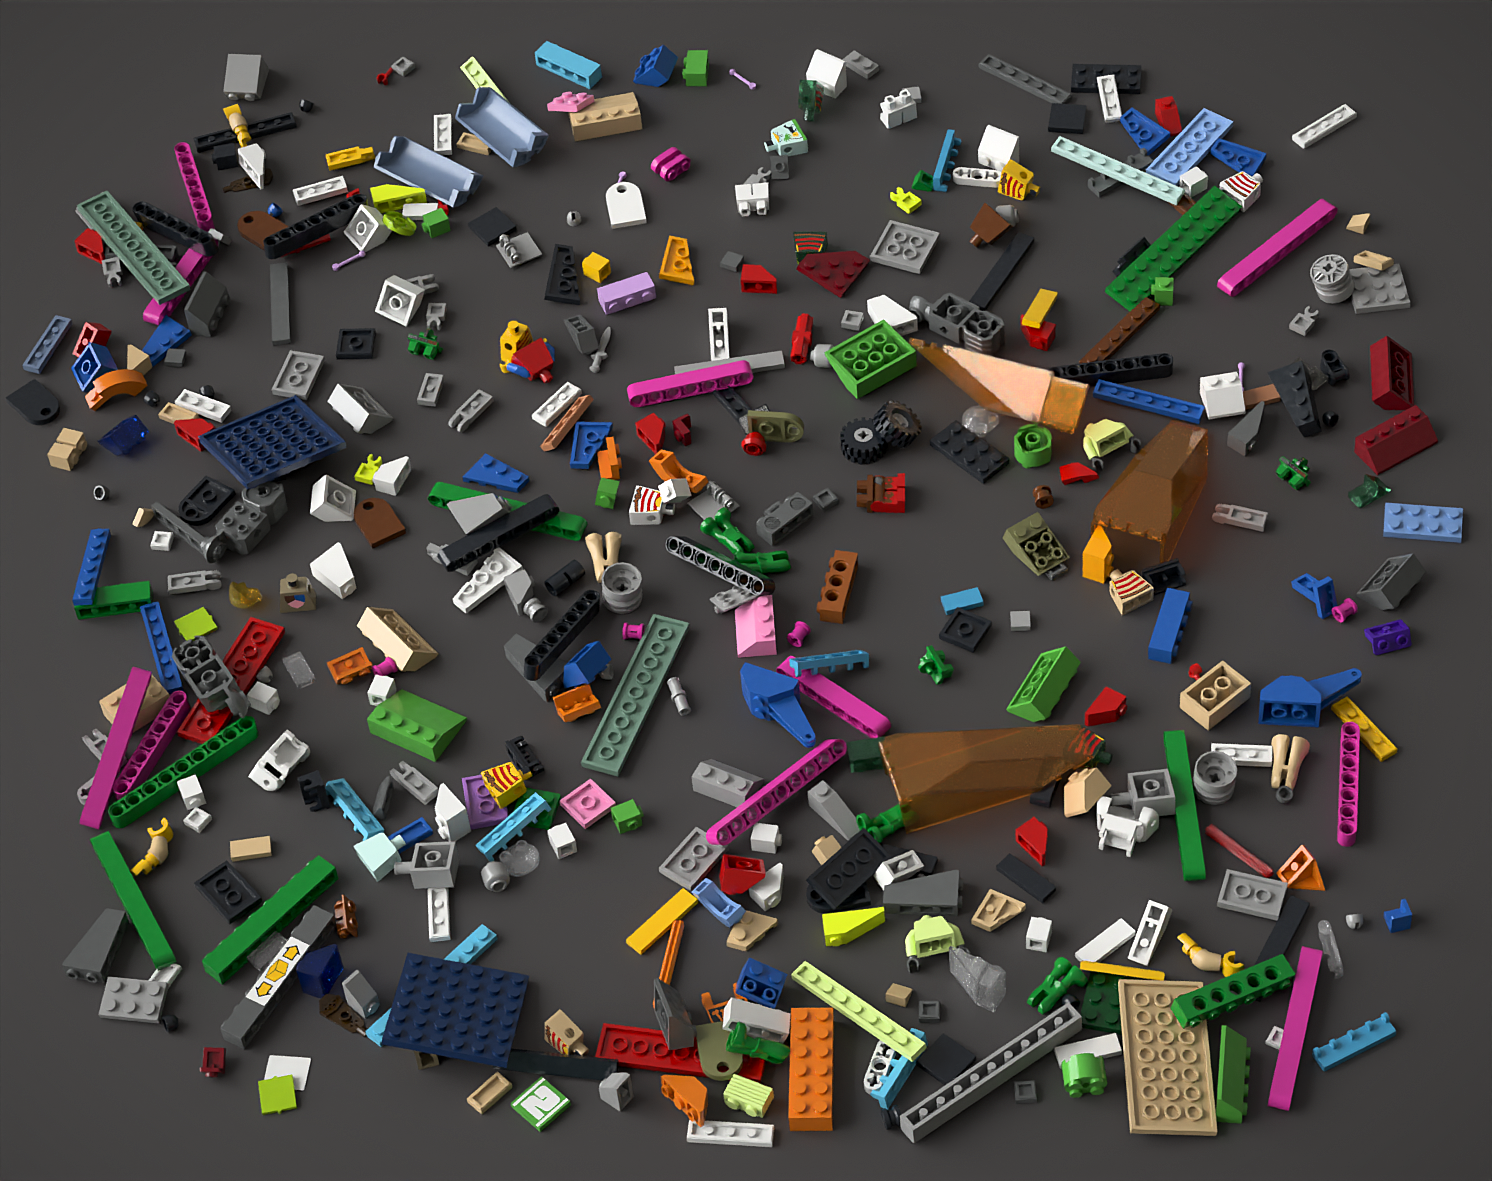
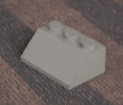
M338 383L328 400L333 406L332 409L343 416V420L350 423L354 427L353 430L359 434H372L394 419L361 387Z
M713 759L700 762L692 775L693 791L738 807L757 793L765 781L761 777Z

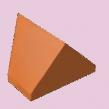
M1301 845L1276 873L1282 882L1288 883L1287 888L1325 891L1316 859L1305 845Z

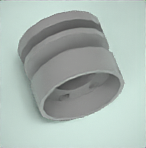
M1334 254L1325 255L1313 263L1310 269V276L1315 285L1316 292L1322 301L1332 304L1346 300L1353 293L1355 288L1354 280L1343 257Z
M624 562L615 563L607 567L601 578L604 605L610 611L619 614H626L636 610L642 602V577L640 571L632 564Z
M1210 751L1198 758L1195 764L1192 785L1194 794L1199 800L1206 804L1218 805L1223 804L1232 797L1237 776L1236 762L1232 757L1224 752Z

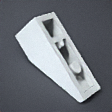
M257 143L239 148V164L260 190L264 189L265 151Z
M727 308L708 309L711 361L728 359L729 332Z
M1149 900L1128 959L1148 966L1172 913L1171 908Z

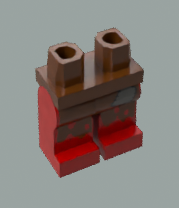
M898 473L897 477H884L880 475L873 477V475H867V480H857V493H867L857 494V507H867V513H873V511L905 513V473Z

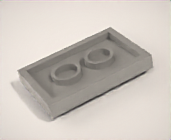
M290 350L273 385L272 394L285 397L296 395L299 399L307 400L325 362L324 356Z
M695 827L659 867V872L692 892L723 857V854H726L729 850L728 845L709 844L706 839V832Z
M1227 869L1217 901V907L1277 921L1288 883Z
M108 977L98 1015L100 1018L160 1024L169 985L167 982Z

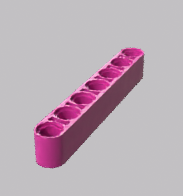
M181 142L174 147L177 162L198 228L209 232L210 228L215 229L211 211L190 146L185 142Z
M214 238V240H215V242H216V244H217V246H218V240H217L216 238ZM189 248L175 269L191 287L212 256H204ZM187 292L161 305L153 298L144 310L143 320L159 326L165 315L168 317L171 315Z
M741 360L633 383L628 386L627 393L631 406L642 407L713 392L716 389H727V386L746 385L752 382L753 373L750 363Z
M789 656L776 668L777 673L798 679L799 689L802 693L871 739L879 740L891 728L890 721L884 715L820 673L812 675L811 669L801 670V677H796L795 669L790 667L789 660L795 658L794 656Z
M175 691L170 695L115 781L113 791L117 801L145 783L190 711V705L185 692Z
M1346 722L1342 725L1340 738L1337 840L1340 845L1350 847L1355 843L1357 833L1360 728L1355 722Z

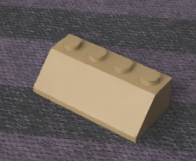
M367 607L357 624L362 630V634L370 638L374 642L373 645L385 653L386 658L390 657L400 671H416L438 655L393 609Z

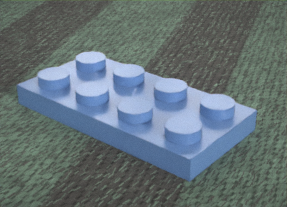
M1385 503L1383 537L1461 543L1463 508Z

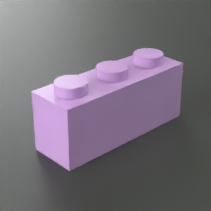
M647 272L597 288L598 299L606 315L656 298L655 286Z

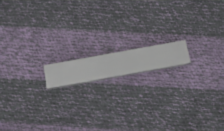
M782 351L674 366L675 374L745 360L750 363L752 373L782 369L785 368Z

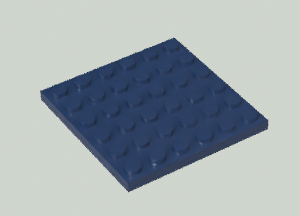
M296 395L198 436L199 442L247 490L256 488L260 484L272 481L274 478L288 474L295 469L305 467L309 463L321 460L330 454L347 448L346 442Z
M407 953L382 1037V1045L507 1068L530 975Z

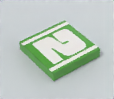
M542 1076L511 1102V1107L539 1132L571 1105L570 1100Z

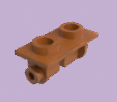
M342 895V900L337 901L334 906L336 919L340 920L336 922L337 934L340 938H347L349 934L358 937V923L355 917L356 905L352 900Z

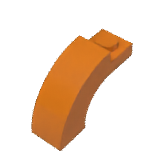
M130 369L115 370L93 381L95 388L85 398L90 409L96 411L112 396L126 393L135 397L148 385L143 374Z
M661 449L649 460L653 469L664 482L670 479L686 478L690 492L693 493L701 491L708 483L706 476L695 474L685 469L676 459L673 452Z

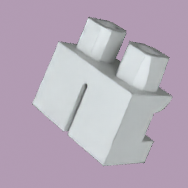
M907 89L900 91V96L898 97L891 95L885 97V102L880 103L883 113L880 114V119L888 129L898 126L902 122L905 123L917 118L916 103Z
M768 183L752 184L753 195L751 194V184L735 185L737 208L742 217L749 216L750 211H757L759 215L767 214V210H769Z

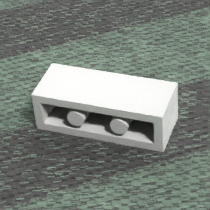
M731 997L724 1008L723 1030H735L737 1023L742 1022L747 1026L748 1036L784 1043L789 1035L790 1013Z

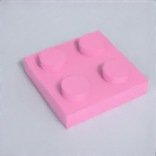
M572 92L562 93V96L554 98L552 102L547 104L548 111L578 112L595 102L594 95H587L584 92L572 94Z
M589 779L561 799L560 806L586 829L609 813L611 808L616 806V802L592 779Z

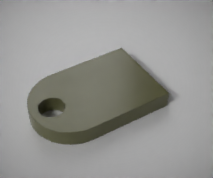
M748 410L749 433L759 432L764 436L765 441L795 442L803 436L804 423L794 414Z
M723 1021L697 1025L696 1040L701 1068L705 1075L713 1080L725 1081L731 1079L733 1074H738L743 1066V1056L739 1053L726 1051V1043L731 1031L723 1030ZM726 1066L729 1070L722 1073L718 1071V1068Z

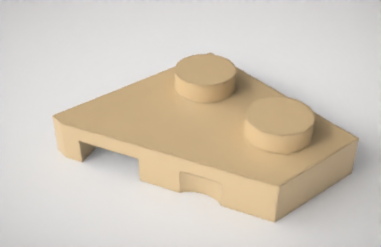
M990 889L971 919L972 924L991 932L1026 909V904Z

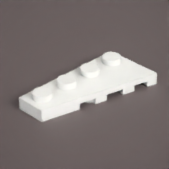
M496 548L493 550L492 556L487 557L481 569L476 570L471 581L466 582L455 595L453 603L463 612L468 613L505 585V576L522 571V565L501 548Z

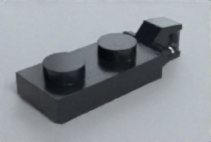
M1145 237L1140 238L1117 261L1119 265L1112 271L1116 277L1151 246Z

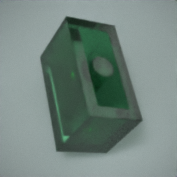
M886 736L847 742V754L851 773L890 767V754Z

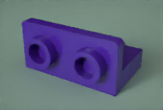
M1401 619L1364 629L1365 637L1372 643L1375 655L1412 645L1410 628Z

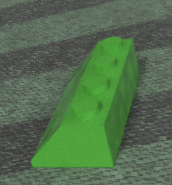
M1066 646L1041 653L1006 710L1032 722L1046 720L1051 715L1054 705L1059 702L1062 692L1069 686L1068 682L1077 673V668L1081 662Z
M1222 1025L1216 1122L1242 1124V1115L1247 1116V1103L1243 1102V1097H1248V1084H1244V1079H1249L1250 1067L1245 1065V1062L1250 1060L1251 1047H1246L1247 1038L1226 1025Z

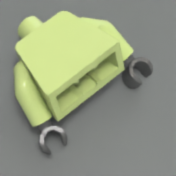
M1103 419L1096 424H1088L1084 431L1083 447L1089 460H1092V470L1096 473V466H1100L1103 470V461L1097 459V457H1102L1128 442L1131 443L1129 450L1132 453H1136V447L1140 450L1142 446L1141 440L1133 438L1134 435L1121 422Z
M929 915L923 916L921 920L914 922V929L910 930L905 939L907 957H909L907 961L909 973L911 965H916L918 972L920 970L919 962L915 956L920 958L956 950V947L958 948V962H962L961 954L966 955L967 960H969L970 951L963 946L965 943L960 929L956 925L946 922L942 916L933 918Z

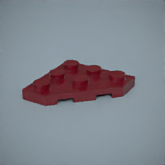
M857 251L807 254L796 270L842 298L867 267L870 260Z

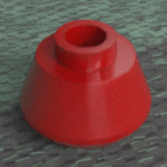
M759 432L749 433L741 443L743 450L749 455L758 456L766 451L765 438Z

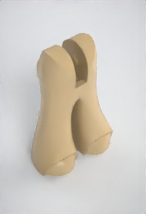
M609 532L605 535L607 560L603 557L602 535L592 533L585 537L586 545L593 559L595 576L598 583H602L601 578L606 568L618 563L622 535L617 532Z
M1283 734L1272 738V788L1279 789L1282 779H1284L1285 786L1293 790L1301 763L1310 749V744L1306 739L1297 736L1293 737L1288 765H1285L1290 738L1288 735Z

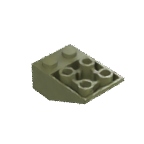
M1038 512L1008 528L1003 536L1004 541L1013 554L1038 576L1070 558Z

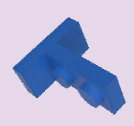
M1306 573L1291 581L1293 589L1316 603L1317 613L1320 618L1324 619L1332 614V608L1337 606L1333 579L1327 576L1318 581Z

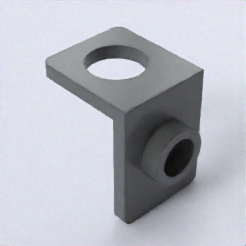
M788 155L770 156L772 180L788 179Z

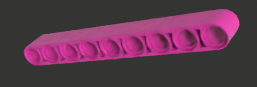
M1324 199L1318 200L1226 272L1219 279L1217 287L1231 297L1236 296L1329 223L1336 216L1337 207Z
M134 666L131 669L79 823L81 825L98 830L101 827L113 792V785L117 780L151 680V671Z
M827 739L709 828L706 833L708 843L711 845H727L844 756L847 751L845 741L842 739Z
M1302 946L1268 1101L1269 1107L1289 1111L1321 963L1322 950Z

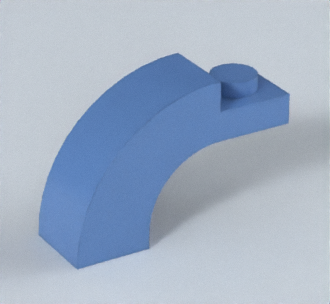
M707 878L692 891L693 895L719 921L729 928L733 924L738 923L746 912L741 905L730 900L713 881Z

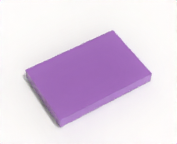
M482 775L462 778L471 830L499 825L508 817L507 806L500 809L484 785Z

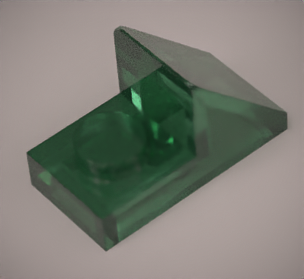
M1365 474L1364 484L1349 491L1348 497L1359 508H1362L1389 493L1390 489L1378 477Z

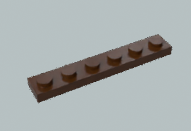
M1145 297L1079 361V364L1109 360L1160 310V304Z

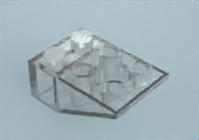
M950 946V972L975 1004L995 1012L1006 995V971L997 965L993 966L985 962L980 957L967 954L963 949Z

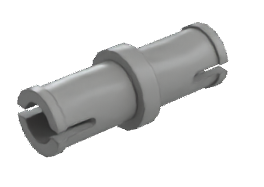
M673 677L667 681L672 693L671 699L676 703L679 714L684 716L691 712V708L679 678Z

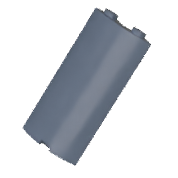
M478 87L473 103H460L455 116L458 122L512 167L521 166L531 160L530 157L542 150L549 136L491 87Z
M394 136L389 152L380 151L375 158L374 168L412 187L423 188L426 194L452 207L464 204L467 201L468 195L475 193L483 178V175L404 136Z

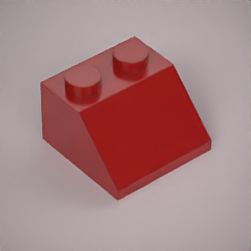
M723 854L719 879L721 891L728 895L742 894L765 878L766 872L763 859Z

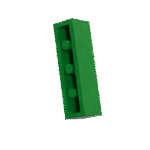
M150 581L97 587L93 605L74 606L78 620L141 612L140 606L153 603V590Z

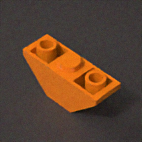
M661 1076V1091L663 1095L667 1098L669 1097L679 1110L682 1109L692 1122H696L700 1127L704 1126L708 1107L707 1088L694 1076Z

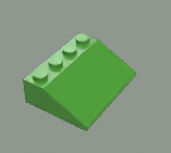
M884 319L824 352L845 387L857 399L917 366L916 350Z
M403 689L377 705L367 718L371 734L434 762L438 760L467 721V717Z

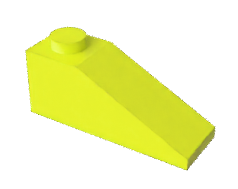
M389 184L370 188L374 208L380 213L403 209V204L427 203L423 188Z
M884 907L822 914L826 946L847 944L884 923Z

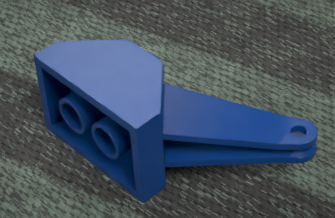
M745 662L740 670L742 693L751 714L759 719L769 721L775 719L801 742L804 747H813L816 744L815 733L800 707L799 680Z
M1352 668L1308 682L1302 677L1292 675L1280 676L1260 691L1258 724L1319 727L1320 711L1361 682V671L1357 668Z

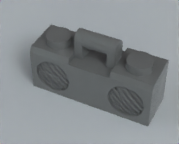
M799 492L793 496H788L784 504L777 501L764 511L765 517L762 516L758 519L756 523L757 535L771 546H774L814 515L813 503Z

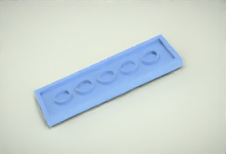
M1203 108L1146 169V173L1178 186L1180 184V175L1198 165L1211 151L1218 138L1222 139L1233 127V121Z

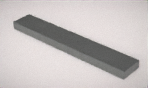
M990 54L979 63L980 69L1050 103L1067 104L1072 99L1071 93Z
M288 263L270 264L273 345L291 343Z

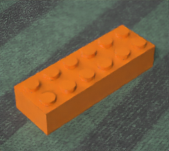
M833 1007L791 1008L788 1117L790 1131H833Z

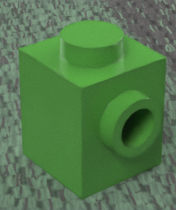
M442 208L422 215L424 222L422 223V228L425 233L428 232L431 238L451 231L449 219Z
M1155 277V284L1151 285V295H1155V302L1161 306H1173L1174 278Z
M601 477L595 505L613 509L620 481Z
M633 799L611 808L612 819L620 834L642 826L641 817L644 814L640 805L636 806Z

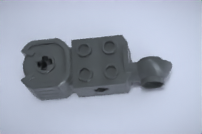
M947 293L934 304L920 296H913L910 300L909 312L917 317V322H929L930 330L958 344L964 341L966 352L982 360L992 359V354L997 352L1000 346H1005L1004 320L988 311H981L979 306L963 298Z
M267 481L256 488L249 490L244 488L242 490L243 503L237 501L215 525L216 535L206 536L200 544V551L203 552V556L208 563L212 564L218 561L226 549L239 554H249L271 530L270 525L277 523L288 511L283 484L277 485L275 482Z
M196 635L194 636L196 641H192V639L187 640L180 646V651L178 648H175L172 658L207 712L221 710L228 706L234 716L239 714L243 719L251 704L206 637Z

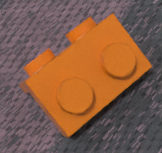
M607 437L608 450L597 452L600 475L602 478L611 480L620 479L621 457L617 458L616 456L620 455L619 445L614 444L613 437Z
M363 647L327 662V666L336 684L342 683V685L351 682L355 676L359 675L362 677L369 674L373 666L372 662H369Z
M589 684L581 685L553 697L557 713L565 723L575 721L582 715L592 714L601 708Z

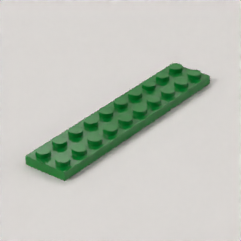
M1214 186L1106 287L1105 293L1128 311H1131L1145 297L1149 298L1151 296V285L1155 284V277L1170 278L1241 211L1242 206Z

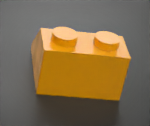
M1098 525L1083 551V577L1104 584L1107 577L1110 578V574L1113 572L1114 567L1111 564L1114 555L1112 554V545L1102 526Z

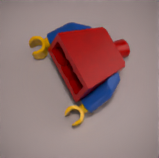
M539 338L513 353L512 363H510L509 359H505V365L500 364V368L503 373L512 372L528 378L530 381L540 377L544 384L553 379L549 371L552 369L555 361V349L547 342L546 338Z

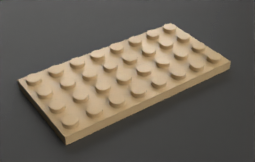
M1119 979L1118 991L1130 1133L1216 1136L1217 1134L1207 1020L1202 1021L1201 1024L1194 1028L1189 1026L1183 1029L1171 1010L1175 998L1203 987V982Z

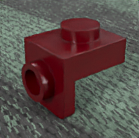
M687 413L672 421L674 436L685 447L691 444L689 431L691 419Z
M204 1047L203 1065L200 1067V1072L205 1073V1077H218V1074H225L226 1048Z

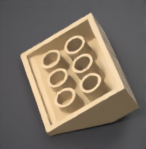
M633 92L594 99L595 102L582 110L568 112L575 141L642 129L641 114Z

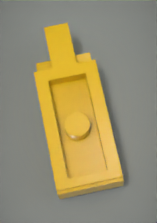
M358 146L326 154L329 171L373 160L375 155L372 147L364 149Z

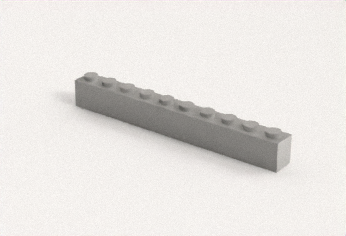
M1068 1002L900 1115L901 1130L913 1144L1052 1051L1054 1047L1059 1046L1082 1030V1016Z

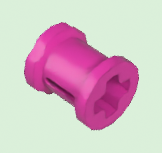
M1346 598L1344 603L1333 607L1331 611L1333 617L1342 623L1346 620V617L1357 613L1358 607L1352 599Z
M798 621L794 625L795 629L786 638L791 645L801 647L803 644L802 640L810 634L811 629L806 623Z
M625 622L623 626V639L636 638L641 640L645 632V625L643 623L640 625H629Z
M390 657L385 658V661L378 666H372L374 675L387 676L391 672L395 673L398 671L396 664Z

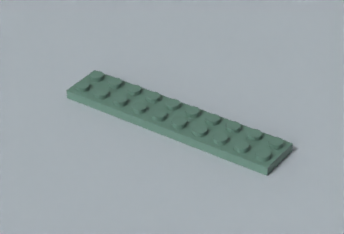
M108 191L77 205L78 211L98 232L159 305L191 290L187 281Z
M653 614L581 761L582 767L619 776L690 628L688 622Z

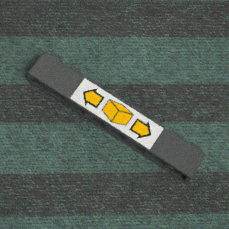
M313 905L310 911L305 913L303 920L293 929L289 939L283 942L276 956L270 959L264 972L258 975L257 981L252 988L246 991L243 1000L234 1007L233 1013L222 1023L221 1032L224 1040L245 1050L336 928L334 914Z

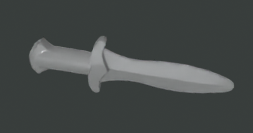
M607 327L604 331L597 352L591 354L594 362L589 368L594 373L600 371L601 361L608 357L607 353H605V348L611 335L610 327Z

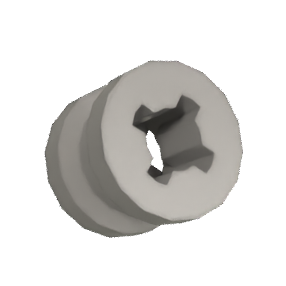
M537 598L530 599L523 608L524 612L530 615V619L533 622L543 620L548 612V609L541 605Z

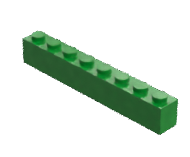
M320 855L309 861L304 869L296 873L272 898L266 900L261 908L252 913L229 937L222 940L218 947L205 956L202 960L205 972L223 985L339 879L336 867Z

